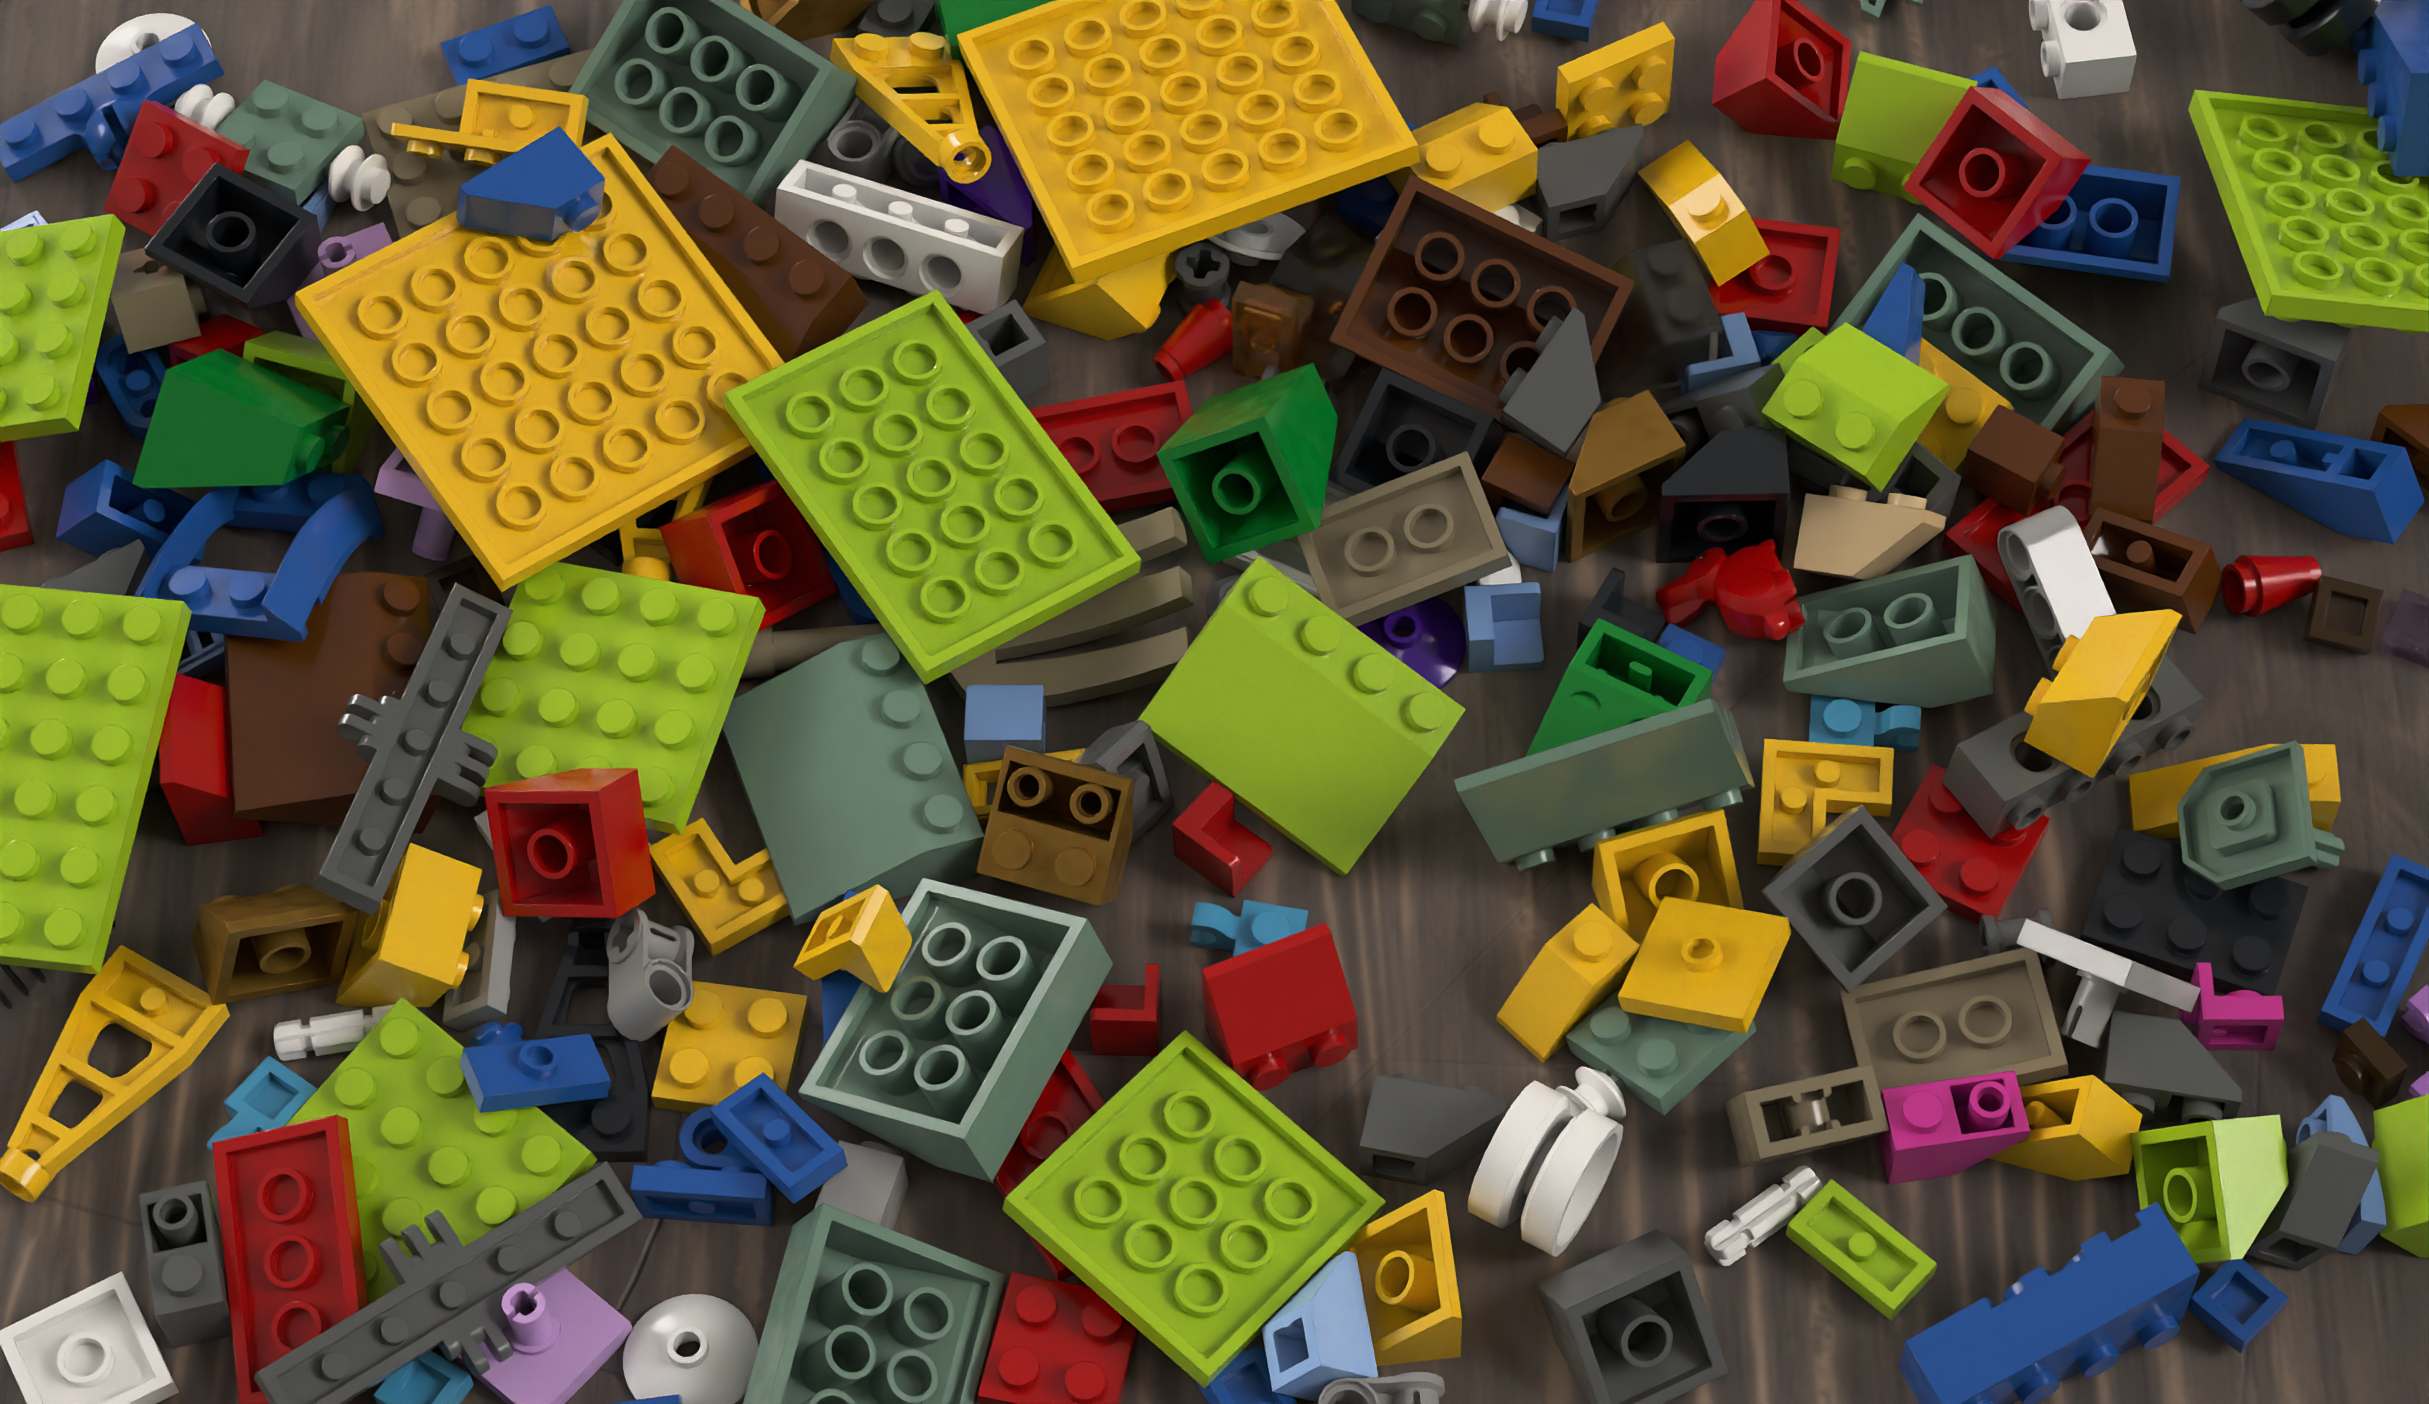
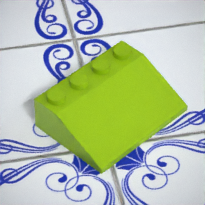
M1257 556L1232 586L1138 720H1142L1151 726L1156 741L1209 780L1216 781L1233 793L1236 800L1343 878L1431 762L1466 709L1260 556Z

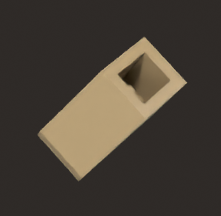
M1830 485L1828 496L1810 493L1805 495L1793 568L1815 575L1855 581L1884 576L1943 531L1946 517L1925 510L1927 502L1925 498L1889 493L1887 504L1866 501L1867 491Z

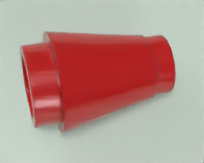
M1210 298L1204 305L1196 303L1160 348V351L1152 357V361L1169 382L1180 381L1234 351L1237 348L1235 341L1244 332L1233 314L1220 301Z
M2240 555L2234 563L2227 564L2223 568L2222 577L2225 584L2221 590L2224 601L2230 611L2235 614L2244 613L2248 617L2253 618L2305 597L2308 594H2312L2315 581L2322 574L2317 560L2310 555L2304 557Z

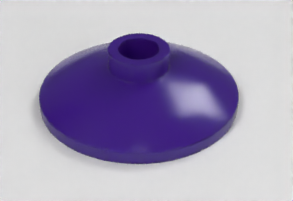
M1436 596L1356 627L1439 690L1451 682L1463 664L1466 651L1463 625L1454 610ZM1408 630L1413 633L1407 637H1398L1392 632Z

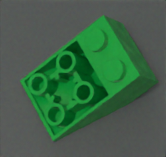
M1598 618L1570 662L1525 757L1710 699L1713 671ZM1640 824L1615 831L1616 835L1637 830Z

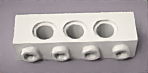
M2029 0L2031 26L2033 30H2041L2044 39L2041 44L2042 70L2045 77L2053 76L2059 100L2129 92L2137 54L2122 0Z
M802 159L798 161L777 187L774 219L856 278L875 280L903 289L917 297L938 289L948 304L961 307L964 311L971 310L984 315L1005 305L1017 288L1024 235L1023 227Z

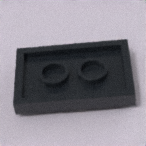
M2118 826L2080 940L2187 982H2191L2197 962H2210L2214 991L2228 994L2239 990H2251L2259 993L2261 996H2274L2309 887L2274 876L2224 891L2191 871L2183 863L2180 845Z

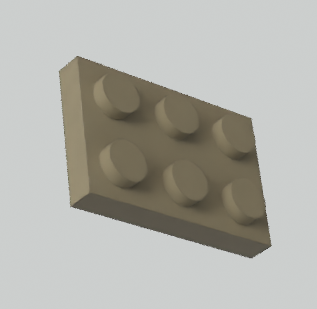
M1468 451L1323 507L1320 526L1314 531L1297 536L1321 602L1354 627L1513 566Z
M2027 947L1858 985L1849 993H1846L1843 989L1839 990L1857 1066L1873 1065L1880 1095L1882 1089L2015 1070L2019 1086L2069 1075L2068 1063L2038 952Z

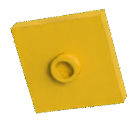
M1664 896L1618 994L1622 1011L1747 1034L1792 933L1788 917Z

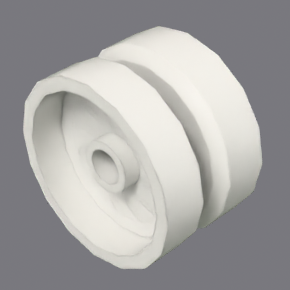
M1534 1080L1524 1088L1513 1102L1498 1126L1475 1175L1468 1198V1212L1501 1229L1512 1224L1521 1216V1239L1557 1257L1576 1236L1592 1210L1616 1159L1622 1140L1623 1126L1590 1108L1570 1120L1569 1098Z

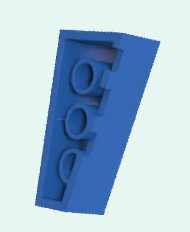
M2381 0L2377 9L2362 27L2348 38L2349 50L2351 53H2358L2359 84L2368 85V114L2370 118L2378 119V148L2380 152L2388 153L2394 176H2429V0Z
M2158 1202L2135 1213L2139 1227L2111 1242L2106 1232L2103 1231L2081 1243L2082 1251L2070 1259L2059 1272L2052 1274L2050 1270H2045L2043 1266H2040L2018 1278L2019 1281L2014 1283L2004 1293L2003 1303L1994 1306L1990 1298L1984 1297L1906 1340L1899 1369L1920 1404H2013L2021 1400L2022 1404H2036L2052 1395L2059 1388V1382L2078 1373H2082L2085 1378L2099 1375L2118 1362L2120 1359L2119 1354L2141 1344L2145 1350H2151L2174 1338L2180 1331V1326L2200 1270Z

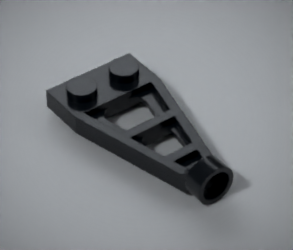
M569 917L567 945L534 1040L591 1034L595 1046L604 1047L610 1053L615 1081L605 1098L536 1107L590 1150L597 1158L596 1162H648L651 1096L639 1041L630 1040L623 1036L613 1026L611 1020L608 1024H567L572 995L576 988H607L609 990V958L607 957L606 947L611 927L616 918ZM586 949H600V950H597V951H589V950H586Z

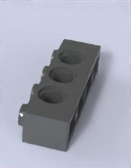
M2165 654L2146 696L2094 779L2024 742L2033 716L2022 711L1957 744L1942 782L1989 838L2012 826L2016 830H2022L2033 824L2047 808L2064 800L2067 804L2074 803L2085 796L2094 787L2095 783L2112 774L2116 778L2123 777L2137 768L2146 756L2160 749L2170 752L2180 747L2194 733L2195 726L2193 722L2205 698Z

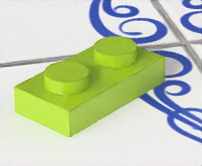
M1830 1179L1787 1224L1786 1236L1890 1321L1935 1275L1937 1263L1833 1179Z

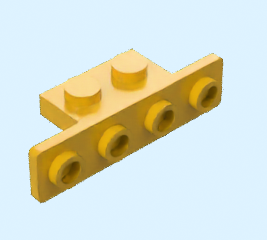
M468 78L459 132L392 123L391 136L407 144L406 152L415 156L442 159L443 150L465 153V162L492 167L499 163L501 158L509 157L559 126L576 146L581 148L589 99L581 94Z

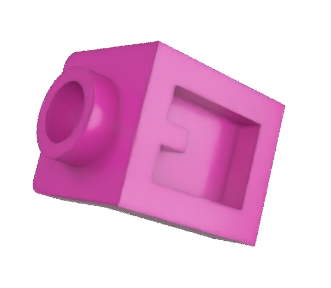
M2197 962L2190 984L2201 988L2191 1013L2179 1009L2181 1022L2184 1025H2191L2192 1034L2206 1050H2274L2284 1022L2282 996H2261L2259 993L2251 990H2239L2230 992L2225 996H2214L2211 963Z

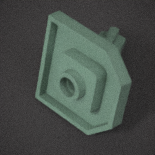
M2296 740L2203 768L2177 804L2183 863L2191 871L2224 891L2309 866L2328 871L2339 865V856L2345 851V845L2341 838L2335 837L2330 832L2313 827L2304 749Z

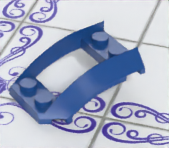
M318 471L307 473L284 485L216 487L191 508L164 542L152 560L134 596L184 601L192 611L188 626L190 631L304 642L308 634L305 623L314 604L322 605L334 579L347 559L366 539L382 540L385 534V528L372 487L361 475ZM222 525L298 532L276 574L189 565L205 541Z

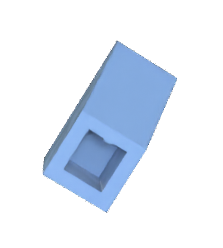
M1345 1251L1329 1260L1263 1325L1262 1334L1272 1392L1318 1402L1325 1386L1334 1380L1345 1377H1379L1356 1253Z

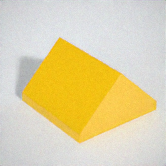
M1722 808L1712 811H1701L1595 841L1592 888L1601 911L1634 939L1640 947L1664 896L1745 910L1725 813Z
M1434 1189L1362 1227L1343 1251L1356 1253L1377 1366L1461 1357L1462 1315L1444 1192Z

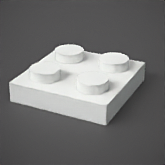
M122 1271L0 1330V1345L27 1404H156L179 1393Z

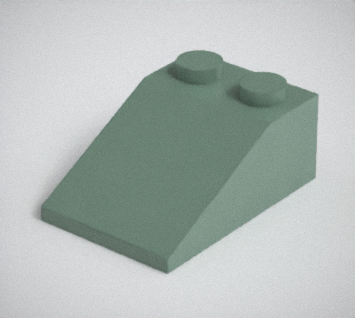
M1972 554L1796 597L1806 623L1794 633L1788 634L1783 684L1789 692L1934 708L1956 702H1967L1977 697L1993 694L1997 607Z

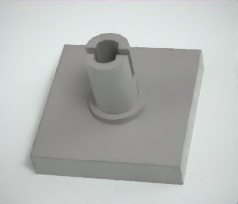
M2027 918L2016 942L2019 945L2078 968L2076 975L2081 976L2082 979L2064 1024L2059 1029V1033L2098 1049L2101 1044V1037L2120 992L2127 994L2128 989L2191 1013L2201 990L2197 986Z

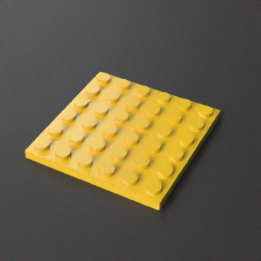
M1054 0L957 34L961 54L1076 285L1420 162L1419 147L1335 0Z
M611 132L579 148L605 178L600 214L585 229L579 232L569 230L553 241L464 228L456 219L457 211L295 293V307L501 592L757 453L724 408V393L785 364Z

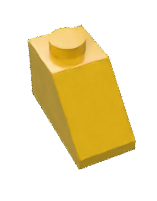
M1591 903L1545 943L1498 1012L1496 1021L1542 1063L1546 1062L1567 1043L1566 1035L1624 984L1638 954L1640 945L1598 907Z
M2094 1075L2020 1086L2019 1089L2030 1128L2029 1137L1989 1157V1159L2072 1181L2129 1174L2133 1157L2130 1133L2139 1132L2143 1114Z

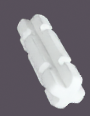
M394 1004L373 1007L372 1014L364 1015V1011L361 1009L310 1017V1024L302 1025L301 1019L279 1022L274 1026L273 1034L277 1055L280 1060L289 1061L307 1058V1051L315 1050L316 1056L352 1051Z
M1805 1165L1798 1166L1782 1178L1784 1183L1781 1187L1773 1184L1732 1214L1734 1219L1731 1222L1723 1220L1710 1229L1705 1235L1704 1242L1710 1255L1721 1266H1730L1746 1254L1745 1248L1747 1245L1755 1248L1788 1224L1795 1217L1794 1212L1797 1209L1801 1211L1824 1187L1815 1173Z

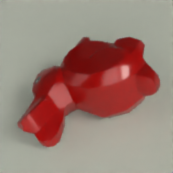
M1773 539L1760 542L1756 546L1745 547L1729 557L1719 547L1710 548L1690 564L1687 574L1655 589L1656 602L1663 608V616L1666 618L1667 626L1671 623L1679 628H1683L1698 617L1705 607L1717 605L1730 632L1754 641L1771 639L1778 641L1787 634L1794 633L1806 623L1795 597L1797 593L1796 587L1788 570L1783 569L1779 562Z

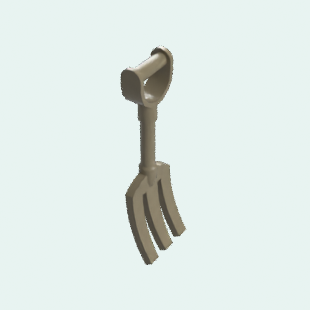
M1172 506L1145 517L1117 525L1118 529L1141 558V563L1187 545L1184 515ZM1177 566L1153 575L1117 584L947 673V676L959 696L965 702L966 689L970 685H1043L1046 708L1115 694L1166 679L1198 636L1186 626L1140 641L1087 653L997 664V661L1034 655L1093 641L1147 624L1194 605L1191 575ZM881 623L772 632V626L757 632L740 679L776 676V671L789 670L839 643L886 632Z

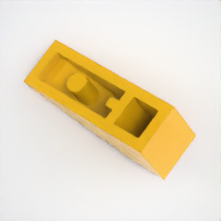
M1688 139L1637 172L1718 287L1770 254L1745 206L1722 175Z
M2266 744L2129 775L2127 783L2131 830L2155 838H2180L2177 804L2203 768L2281 744ZM2300 744L2304 749L2313 827L2331 832L2341 803L2335 744Z

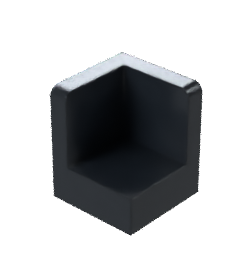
M1613 567L1578 621L1576 653L1598 618L1654 644L1665 629L1666 618L1649 608L1623 597L1625 572Z

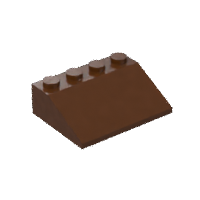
M672 144L645 175L647 181L785 363L842 336L869 304L850 273Z
M1410 174L1329 342L1375 365L1384 367L1493 416L1498 424L1515 431L1500 420L1506 403L1498 399V396L1518 367L1529 372L1542 352L1533 346L1553 316L1565 321L1574 307L1585 315L1595 367L1632 292L1635 281Z
M371 571L337 575L322 605L314 604L305 623L308 634L304 642L223 634L232 818L341 827L370 762L358 756L356 753L357 744L341 737L336 727L341 716L347 714L345 708L352 695H364L377 702L382 696L401 699L432 632L428 577ZM431 791L413 833H423L443 796Z

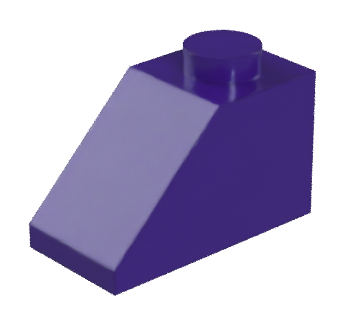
M987 124L978 133L991 152L992 161L990 168L977 181L961 184L953 181L943 167H937L942 203L1023 227L1024 235L1020 262L1029 267L1036 261L1034 199L1002 134ZM958 152L953 160H964L963 153Z

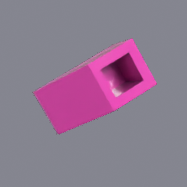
M2015 1070L1881 1090L1880 1096L1889 1130L1877 1135L1889 1185L1956 1175L2029 1137L2030 1128Z

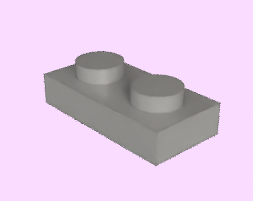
M499 888L483 894L484 903L480 917L473 930L466 932L462 951L469 954L466 973L459 987L456 990L449 989L445 994L442 1023L460 1032H465L507 1014V1004L511 991L510 975L513 946L516 939V916H503Z

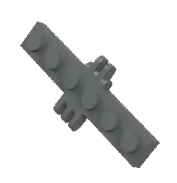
M455 583L401 699L382 696L377 702L360 694L350 697L345 708L347 714L341 716L336 730L341 737L357 744L356 753L362 759L370 762V765L312 888L374 916L431 791L462 806L472 807L476 804L481 793L479 787L485 784L489 775L488 768L493 766L498 750L491 743L461 730L460 727L513 613L512 609Z
M607 1161L465 1247L444 1215L439 1210H435L424 1217L425 1224L436 1241L432 1245L429 1244L416 1224H412L401 1231L402 1238L412 1253V1257L407 1259L392 1238L378 1245L379 1253L400 1285L399 1287L258 1371L254 1376V1380L270 1404H345L438 1346L449 1361L461 1355L473 1375L479 1377L490 1370L489 1362L478 1346L481 1342L484 1341L494 1358L500 1363L513 1356L511 1345L501 1331L510 1325L501 1305L503 1296L508 1289L523 1282L535 1287L631 1229L643 1219V1216Z

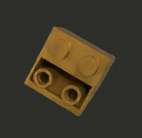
M1006 746L976 873L1099 907L1117 899L1133 837L1134 779L1019 747Z

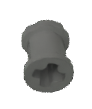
M1196 242L1190 247L1182 249L1175 260L1176 276L1182 281L1177 289V304L1181 312L1187 315L1196 303L1204 305L1210 298L1217 299L1228 309L1231 304V289L1226 281L1229 275L1228 256L1223 253L1221 247L1210 242Z
M2047 908L2036 909L2034 916L1996 921L1992 915L1980 916L1979 941L1982 957L2025 948L2016 942L2026 918L2054 929L2049 910ZM2038 952L2042 967L2055 966L2056 959Z

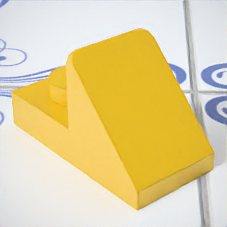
M877 884L822 911L793 967L814 981L839 969L842 971L847 970L877 991L887 993L911 947L912 936L889 891Z

